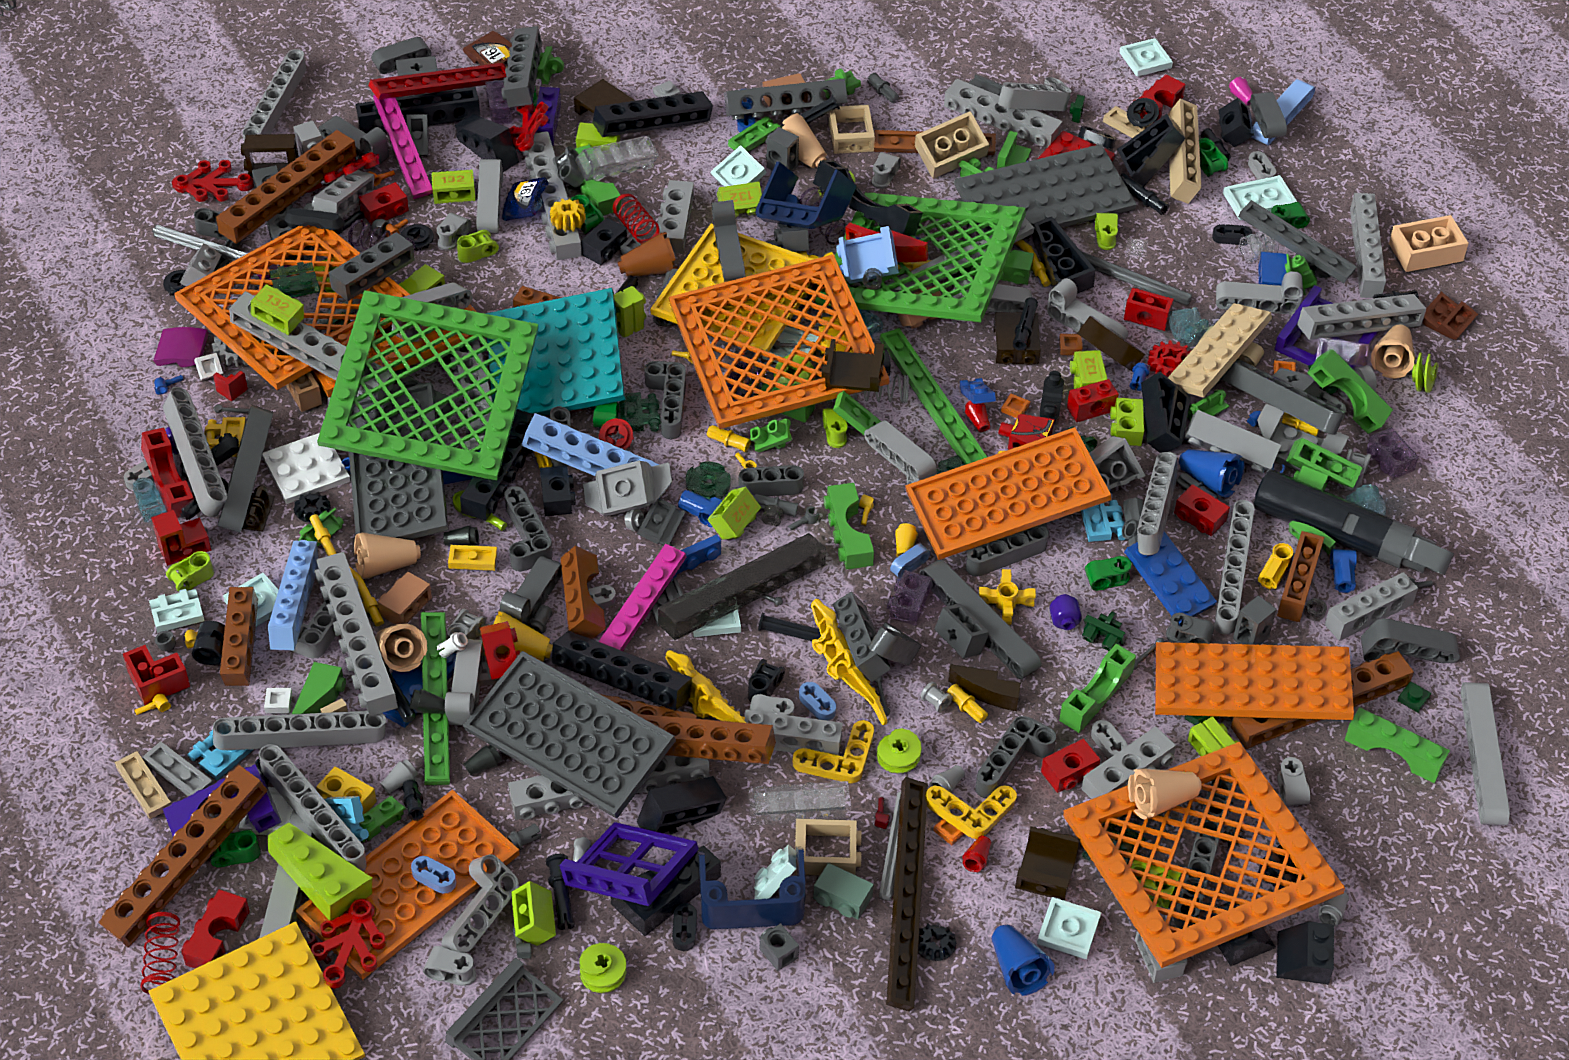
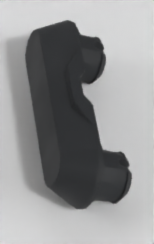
M300 208L289 209L285 217V221L291 229L310 225L321 229L333 230L338 235L343 232L342 227L345 224L342 217L337 213Z
M1051 371L1049 376L1045 378L1040 406V417L1054 419V422L1059 418L1064 380L1061 378L1062 374L1058 371Z
M224 433V437L220 436L218 440L219 444L211 448L216 466L235 455L239 450V441L236 437H232L231 433ZM182 462L180 465V467L182 468L181 474L183 477L188 479L186 470Z

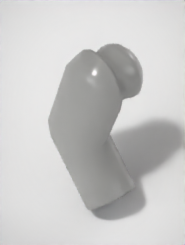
M581 837L574 841L572 861L577 862L589 850L591 842L588 838Z

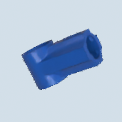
M685 490L681 494L678 508L697 516L702 524L712 527L707 519L722 500L716 497H712L709 500L690 490Z
M1332 549L1330 553V569L1333 570L1334 589L1341 593L1354 591L1356 587L1355 568L1357 554L1355 550Z

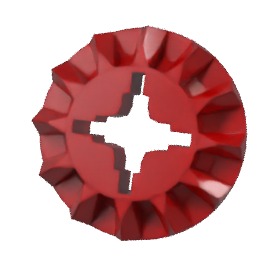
M611 419L601 427L599 440L626 450L630 448V444L634 440L633 429L623 419ZM619 430V434L624 438L618 439L615 443V440L610 436L616 435Z

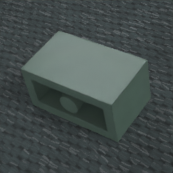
M828 863L814 885L813 899L822 906H830L839 910L845 917H853L859 920L873 897L874 884Z

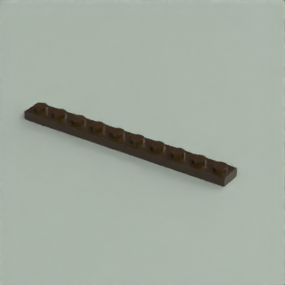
M905 777L901 782L886 1005L910 1012L915 1006L927 812L926 792L928 784Z

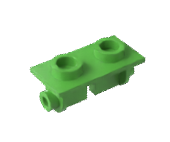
M1286 254V272H1298L1302 275L1303 295H1306L1305 289L1313 288L1314 285L1317 286V278L1312 270H1310L1303 256L1296 255L1291 259L1289 254Z
M1217 389L1213 394L1195 404L1192 403L1189 406L1187 418L1191 420L1197 410L1215 416L1229 408V405L1224 402L1226 397L1225 391Z
M336 508L332 509L329 513L324 511L319 515L323 526L328 529L331 536L339 531L344 524L342 518L334 516ZM308 524L299 532L300 537L298 541H317L313 525Z
M390 796L363 814L364 821L359 822V827L366 829L369 836L361 842L366 840L369 842L373 837L382 832L380 826L383 825L385 828H388L396 821L401 820L405 807Z

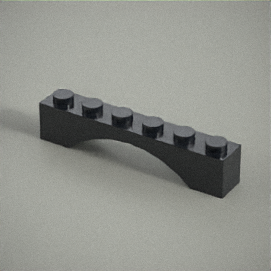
M820 160L813 180V184L820 187L819 190L824 193L835 169L839 170L854 184L855 182L848 168L834 160ZM857 186L849 202L850 209L862 212L865 218L877 221L880 227L889 226L890 230L907 236L916 235L923 212L909 204L883 206L875 203L866 197Z

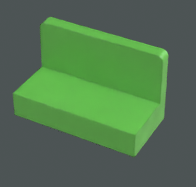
M1009 131L998 155L997 169L1027 161L1031 149L1016 145L1017 132Z

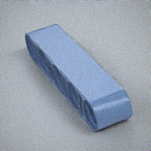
M1296 79L1277 99L1286 125L1312 99L1315 93L1314 86ZM1256 122L1253 125L1254 136L1251 138L1270 145L1275 138L1265 139L1258 123Z

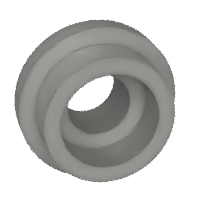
M634 509L628 511L625 515L626 527L634 532L639 531L645 519L641 510Z

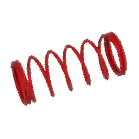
M622 194L614 201V214L638 243L643 244V241H648L659 234L660 228L658 223L654 221L634 195ZM625 197L634 198L635 200H629L621 206L618 215L617 205L621 199ZM636 202V205L629 207L625 211L624 216H621V210L625 204ZM635 207L631 214L625 216L629 209ZM636 212H639L636 217L630 219ZM643 217L640 222L634 224L637 219ZM634 220L633 224L629 225V221ZM647 222L644 227L638 229L643 223ZM649 222H652V227L647 233L637 235V231L644 229ZM654 224L656 225V232L651 238L644 240L637 238V236L647 235L653 229Z
M170 912L152 913L146 919V925L149 929L145 933L147 940L144 945L146 954L143 957L145 966L141 971L144 979L140 983V988L148 995L149 990L143 986L144 983L149 981L162 985L164 983L152 980L166 982L171 980L168 977L159 975H168L173 977V979L175 978V976L166 972H171L177 968L175 963L168 960H172L178 955L171 947L178 945L179 941L171 935L179 933L181 921L178 916ZM157 916H166L175 919L177 925L171 923L151 925L149 920ZM170 925V926H173V927H170V928H159V927H156V926ZM177 929V931H176L175 933H170V934L160 933V932H171V931H174V930ZM150 930L160 936L148 939L147 934ZM164 937L176 940V943L170 946H162L151 942V940ZM148 943H151L152 945L161 948H155L153 950L147 951L146 946ZM157 950H170L175 953V956L160 958L150 953ZM149 955L159 960L147 964L145 958ZM167 962L173 964L174 968L171 970H158L148 965ZM148 967L149 969L156 971L158 973H152L148 976H145L144 971L145 968Z

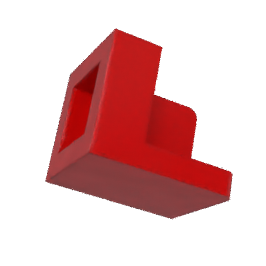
M239 371L235 375L230 374L227 378L218 372L213 375L216 391L230 401L235 400L248 390L246 376L243 371Z

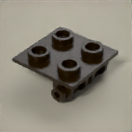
M259 485L255 488L254 493H252L242 529L264 531L275 499L274 495H268L265 486Z

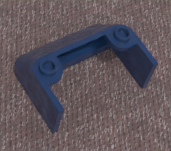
M777 161L756 207V215L762 221L814 229L839 221L844 216L856 185L839 170L835 169L819 207L800 204L799 198L792 194L799 177L781 162Z
M796 846L797 876L784 878L779 886L780 898L728 901L727 889L722 882L706 880L705 854L703 851L698 852L701 918L707 928L716 930L777 926L780 923L783 926L800 923L804 918L806 888L804 849L801 846Z

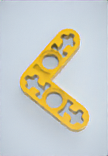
M866 720L854 723L844 757L801 748L793 754V767L797 771L846 783L858 782L863 775L873 741V725ZM866 730L863 741L859 740L860 732ZM854 748H859L864 753L860 756H855L850 751ZM803 757L807 758L805 763L800 762V760H802ZM814 760H817V766H813ZM830 762L834 765V768L825 770L821 767V764ZM838 765H842L840 772H838ZM850 768L855 769V771L852 774L848 773Z
M931 786L928 788L926 797L927 807L968 837L977 839L979 836H985L1013 808L1017 793L1010 786H999L976 809H973L941 786ZM1005 796L1009 797L1005 798L1001 804L999 803L1000 798H1004ZM988 808L993 809L997 815H988L984 810ZM958 809L962 812V815L955 816L950 810Z

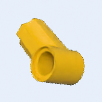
M1279 543L1273 547L1272 555L1258 577V582L1263 587L1276 589L1285 572L1290 569L1294 553L1290 545Z

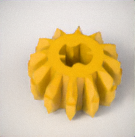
M561 198L560 202H554L550 210L552 226H556L557 230L564 229L565 233L567 230L574 232L575 228L580 229L586 219L583 204H580L578 200L572 201L571 198L568 200Z

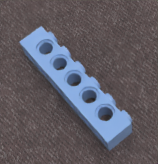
M536 413L526 430L521 445L593 476L599 470L639 460L648 462L651 466L660 465L652 460L635 455L630 451L618 448L608 442L594 438L589 434L582 433Z
M293 541L268 624L270 650H295L315 580L314 570L318 569L316 561L318 559L317 541Z

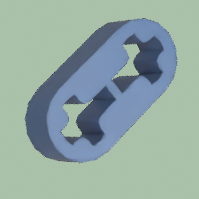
M919 543L897 557L891 564L890 570L898 578H903L924 564L930 556V551Z
M806 682L800 686L799 700L816 718L829 721L835 717V701L818 684ZM806 692H808V693H813V692H814V697H813L811 694L806 695Z
M420 856L413 860L411 870L412 876L416 881L439 893H449L454 890L456 876L451 868L427 856ZM446 878H449V882L443 881L442 883H440V879L445 880Z

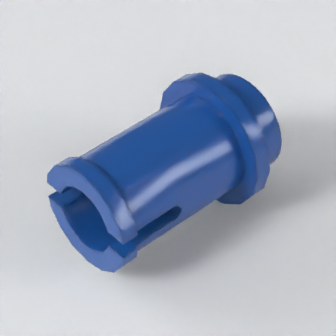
M1137 363L1132 369L1133 376L1129 387L1135 390L1136 384H1138L1137 391H1141V382L1145 381L1150 373L1149 367L1145 363Z

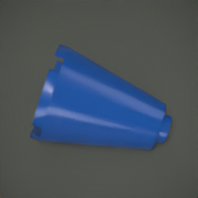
M1188 449L1179 457V465L1182 471L1197 481L1203 482L1206 487L1224 498L1234 494L1235 491L1231 489L1235 484H1240L1245 464L1244 461L1240 460L1242 456L1235 453Z
M1001 925L995 929L991 940L1006 986L1014 995L1016 992L1022 996H1027L1042 989L1048 983L1046 978L1051 973L1052 976L1054 974L1055 965L1051 958L1012 925Z

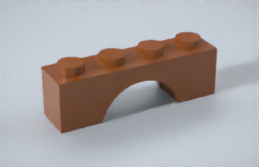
M575 545L561 557L568 629L576 634L594 639L606 629L604 610L592 599L587 588V583L599 574L597 555Z

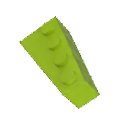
M288 822L268 835V852L328 920H333L349 910V907L355 900L365 899L372 894V877Z

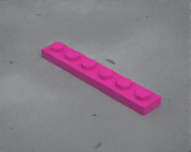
M373 95V100L413 200L433 194V189L396 97L378 100Z
M668 544L663 546L598 642L621 651L625 649L686 559L685 552Z

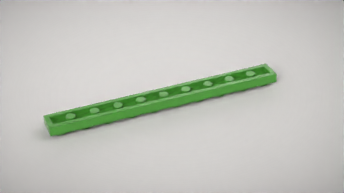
M897 328L880 334L881 343L884 344V347L888 350L889 355L903 376L908 375L910 386L963 465L987 458L901 329Z

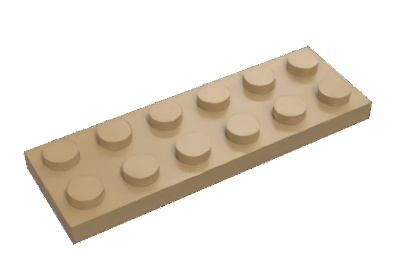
M1233 303L1168 378L1186 393L1205 397L1271 321V312Z

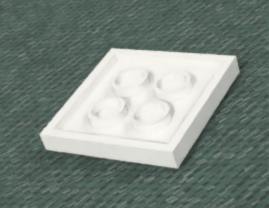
M320 433L262 453V458L286 504L299 500L300 495L306 496L308 492L316 494L318 491L320 493L351 482L350 476L341 463L342 461L336 450L318 446L317 440Z

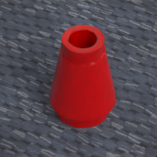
M971 401L966 403L965 414L979 432L988 431L991 425L985 403L973 404Z
M979 836L963 854V865L967 870L979 872L986 867L991 846V840L988 837Z

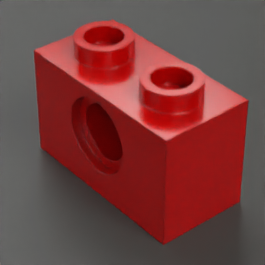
M396 182L359 197L360 211H362L371 226L376 219L388 220L409 211L408 198Z
M1132 287L1126 302L1123 320L1165 331L1171 316L1174 299Z
M1109 379L1069 390L1067 409L1076 423L1110 413L1111 406H1115L1119 393Z
M1192 484L1177 499L1174 514L1182 521H1187L1195 526L1198 531L1212 537L1227 521L1230 507Z
M508 621L480 627L492 680L501 678L520 654V650L515 651L514 642H518L515 627L510 628ZM500 646L508 647L507 652L503 654L496 652Z
M1083 738L1043 758L1041 773L1055 791L1059 793L1063 790H1071L1077 783L1083 781L1087 773L1100 765L1101 759Z

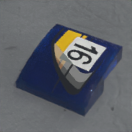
M546 177L515 182L505 200L502 219L508 221L535 216L544 204L540 196L549 185Z

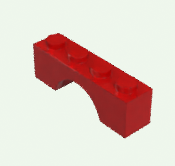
M164 427L142 432L141 450L167 512L174 510L177 518L181 517V509L193 500L194 497L187 481H182L177 472L172 454V446Z

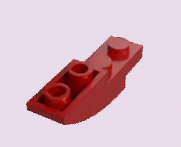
M850 222L845 227L846 240L879 233ZM892 231L897 262L914 263L926 262L928 260L927 242Z

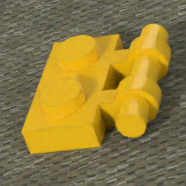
M223 417L222 424H217V421L214 419L208 420L204 434L210 450L219 444V439H215L217 435L224 437V433H231L232 437L238 439L240 445L246 418Z

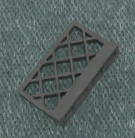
M515 957L446 1031L445 1043L452 1048L455 1046L471 1060H485V1053L500 1052L501 1060H511L563 1003V999L523 968L524 963ZM522 978L532 984L531 992H517V984ZM547 996L554 1002L549 1008L538 1009L537 997ZM533 997L534 1009L519 1010L518 998ZM514 998L515 1010L500 1011V1002L503 999ZM520 1015H535V1024L532 1027H520ZM516 1016L517 1028H502L501 1017ZM497 1017L498 1029L483 1030L482 1021L485 1018ZM517 1033L518 1042L514 1046H503L502 1034ZM499 1035V1047H484L483 1036ZM469 1036H480L481 1048H469L463 1042Z

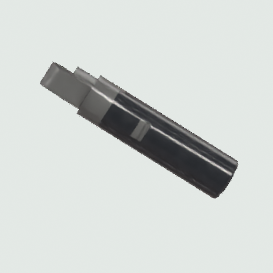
M1273 469L1266 472L1253 501L1254 509L1288 523L1295 521L1312 526L1331 537L1336 543L1398 569L1403 565L1423 574L1427 568L1445 575L1454 556V553L1436 546V541L1417 534V528Z

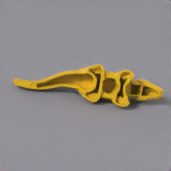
M815 599L811 603L815 623L820 629L821 637L812 640L813 649L819 655L824 654L827 659V673L835 680H844L854 691L864 697L874 709L881 724L886 725L887 717L880 702V697L876 694V689L870 686V680L866 679L864 674L856 667L845 636L838 628L835 611L825 606L819 599Z
M671 650L666 652L665 658L672 670L692 677L691 695L688 700L693 704L692 708L695 715L701 718L712 716L721 721L747 723L745 717L740 716V711H735L734 706H730L727 699L722 697L720 690L716 689L712 681L694 669L689 656L678 654Z

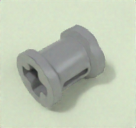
M934 681L928 683L920 695L923 701H928L936 707L935 710L939 713L943 712L950 705L953 698L951 694L940 690Z

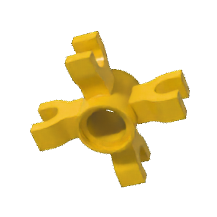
M1002 569V577L997 589L979 587V596L987 604H996V607L1002 611V619L1007 624L1012 625L1013 609L1016 607V604L1034 607L1036 590L1035 588L1018 590L1017 585L1011 582V569Z

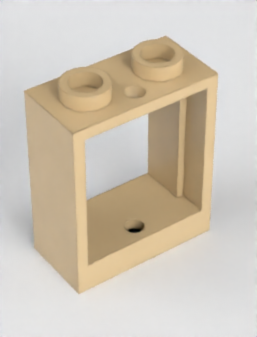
M869 105L840 106L839 110L836 108L828 113L834 154L874 151L875 135ZM865 122L866 132L838 133L837 123Z
M796 819L795 850L796 846H801L804 849L805 875H821L828 863L856 875V867H861V852H856V846H861V831H857L856 820ZM806 835L850 837L849 858L805 856ZM796 863L795 875H797V863Z

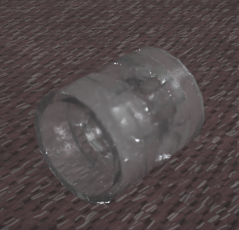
M1261 231L1256 234L1243 236L1239 242L1241 254L1248 263L1260 260L1261 252L1278 253L1279 243Z

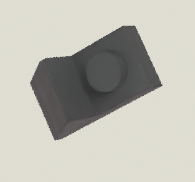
M427 114L407 115V127L419 156H429Z

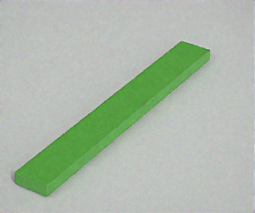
M421 612V631L427 640V653L422 659V689L445 699L448 692L447 658L439 655V652L445 648L437 650L438 644L446 641L445 612ZM423 713L424 785H449V726L446 713Z

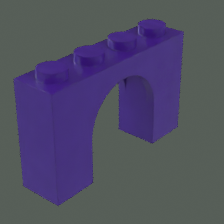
M256 764L244 769L261 780L268 791L249 811L248 817L257 832L261 833L282 823L264 776ZM225 778L163 809L172 836L190 820L193 812L207 801L210 793L217 789L224 782ZM238 793L233 794L231 798L236 797ZM204 831L198 833L196 838L200 837ZM186 851L182 852L180 854V857H182L186 853Z

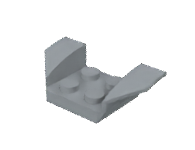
M1265 404L1257 419L1262 436L1281 444L1275 462L1301 471L1300 468L1286 462L1296 440L1304 438L1339 455L1349 439V436L1337 432L1335 435L1327 434L1324 440L1283 424L1284 411Z
M639 460L599 470L595 474L596 481L583 484L585 504L605 517L650 506L651 503L654 505L672 484L670 463L651 466L648 462Z

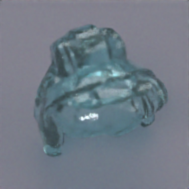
M1196 307L1170 311V329L1174 338L1180 343H1190L1195 338V334L1201 333L1209 327L1208 320L1201 319Z
M1364 484L1345 498L1348 501L1386 516V502L1379 494V489L1376 485Z

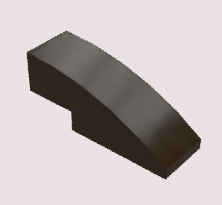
M1089 316L1077 332L1082 338L1130 371L1146 355L1094 316Z
M950 664L948 682L952 685H959L969 696L972 695L975 699L986 704L1017 712L1020 682L997 679L998 671Z

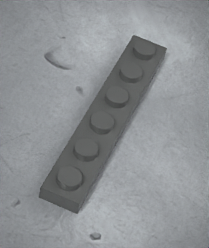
M1251 200L1240 211L1239 218L1294 253L1303 256L1305 260L1343 284L1355 272L1357 266Z

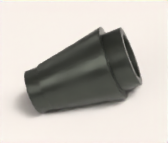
M471 525L444 532L443 535L445 546H475L479 544L478 529Z
M414 689L410 709H414L418 713L444 714L445 699L423 689H420V691Z
M485 745L463 764L470 776H472L473 774L497 767L502 759L495 747Z

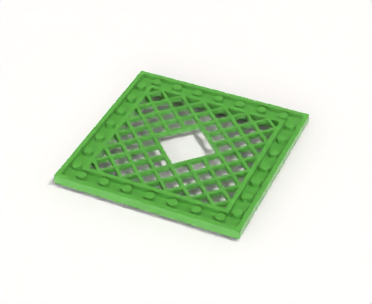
M865 192L864 195L880 205L909 204L923 212L918 226L919 229L915 236L924 233L926 237L919 240L924 242L931 241L948 260L915 274H912L902 262H897L901 267L898 274L875 278V280L869 283L861 281L859 283L862 286L857 288L850 287L854 283L849 284L844 277L858 309L982 322L1025 218V208ZM856 211L851 221L853 224L876 232L882 228L879 225L874 227L877 221L865 218L864 214L860 211ZM927 220L931 221L932 224L925 227L921 224ZM947 222L952 224V226L945 229L941 226ZM967 224L972 226V228L965 231L961 228ZM987 226L992 228V230L985 233L981 230ZM935 227L939 230L938 232H935L933 234H930L928 232V230H931ZM955 229L959 232L958 234L953 236H950L948 234V232H951ZM976 231L980 234L974 238L969 236V234ZM941 235L946 237V239L939 242L935 239ZM962 237L967 240L960 244L955 241ZM985 239L987 243L980 246L977 245V241ZM951 242L953 247L946 250L942 247ZM970 244L974 247L969 251L963 249V247ZM956 250H958L961 253L955 257H952L949 254ZM836 252L834 257L838 265H842V257L839 258ZM977 252L982 255L975 259H972L970 256ZM963 258L968 260V262L961 265L957 262ZM951 263L955 266L950 270L944 268ZM973 265L975 270L968 273L964 270ZM938 269L942 272L936 276L931 274V272ZM958 271L963 274L955 279L951 276V274ZM903 273L908 275V277L901 280L897 277ZM924 275H926L929 278L922 282H920L917 279ZM944 277H947L950 280L943 284H940L938 282V280ZM891 278L895 281L894 283L889 284L887 286L884 283V281H887ZM967 279L970 282L969 284H966L964 286H961L959 284V282ZM913 280L915 285L908 288L904 285ZM931 283L936 285V287L929 290L924 287ZM877 284H879L882 287L878 290H873L870 288ZM952 285L957 288L950 292L945 289ZM898 286L902 289L899 292L891 291V289ZM919 288L923 291L920 294L911 293ZM822 289L820 293L826 295L824 289ZM938 291H941L943 293V295L939 297L932 295L933 293ZM959 293H962L965 296L960 299L952 297ZM819 297L815 299L817 305H823L826 301Z
M364 290L317 440L318 446L497 481L538 333V324ZM397 321L406 322L407 324L400 327ZM392 322L396 329L386 334L382 326ZM418 325L427 326L429 328L422 331ZM414 326L418 333L408 338L404 330ZM378 329L383 336L374 340ZM440 329H442V330H447V331H451V332H449V333L443 335V333L441 332ZM435 330L440 338L430 342L425 335ZM400 333L404 341L394 345L390 338ZM461 333L473 336L465 339ZM457 334L462 342L452 347L447 339ZM422 337L426 345L416 349L412 342ZM484 338L494 339V341L487 344ZM479 339L484 346L474 351L469 343ZM386 340L391 348L380 352L376 345ZM444 342L448 349L438 354L433 346ZM501 343L505 351L495 355L491 347ZM408 344L413 352L402 356L398 349ZM466 346L470 353L460 358L456 350ZM373 348L377 355L369 358L371 349ZM430 349L434 357L424 361L420 353ZM487 350L492 358L482 362L477 355ZM395 352L399 359L389 364L384 356ZM452 353L456 361L446 365L442 357ZM416 356L421 363L410 368L406 361ZM506 356L505 364L503 366L499 359ZM474 357L479 365L468 369L464 362ZM381 359L385 366L375 371L370 364ZM438 360L460 391L421 410L401 382V379ZM496 362L500 369L490 374L485 366ZM402 363L407 371L396 375L392 368ZM460 364L465 372L455 377L450 369ZM367 366L371 374L363 377L365 368ZM482 369L487 376L477 381L472 373ZM389 371L393 378L383 383L378 375ZM501 374L500 382L498 385L494 378ZM468 376L473 384L463 389L458 381ZM375 378L379 385L369 390L365 382ZM490 380L495 388L485 393L480 385ZM397 382L401 390L391 395L387 386ZM361 385L365 393L357 397ZM477 388L481 396L471 400L467 392ZM383 389L388 397L377 402L372 394ZM405 393L410 401L399 406L395 398ZM496 393L494 403H492L489 396ZM463 395L467 403L457 407L453 399ZM369 396L374 404L363 409L359 401ZM485 399L490 407L480 412L475 404ZM391 401L396 409L385 413L381 406ZM449 402L454 410L444 415L439 407ZM355 404L360 412L351 416ZM413 405L418 413L408 418L403 410ZM472 407L476 414L466 419L461 411ZM377 408L382 416L371 421L366 413ZM436 410L440 417L430 422L425 414ZM491 412L489 421L487 422L483 416ZM400 413L404 420L393 425L389 417ZM458 414L462 422L452 427L447 419ZM363 416L368 423L357 428L353 420ZM422 417L426 425L416 430L411 422ZM480 418L485 426L474 431L469 423ZM385 420L390 428L380 433L375 425ZM444 421L449 429L438 434L433 426ZM408 425L412 432L402 437L397 429ZM466 426L470 434L460 438L456 430ZM430 429L434 437L424 441L420 433ZM486 431L482 442L478 435ZM452 433L457 441L447 446L442 438ZM474 437L479 446L469 450L464 442Z

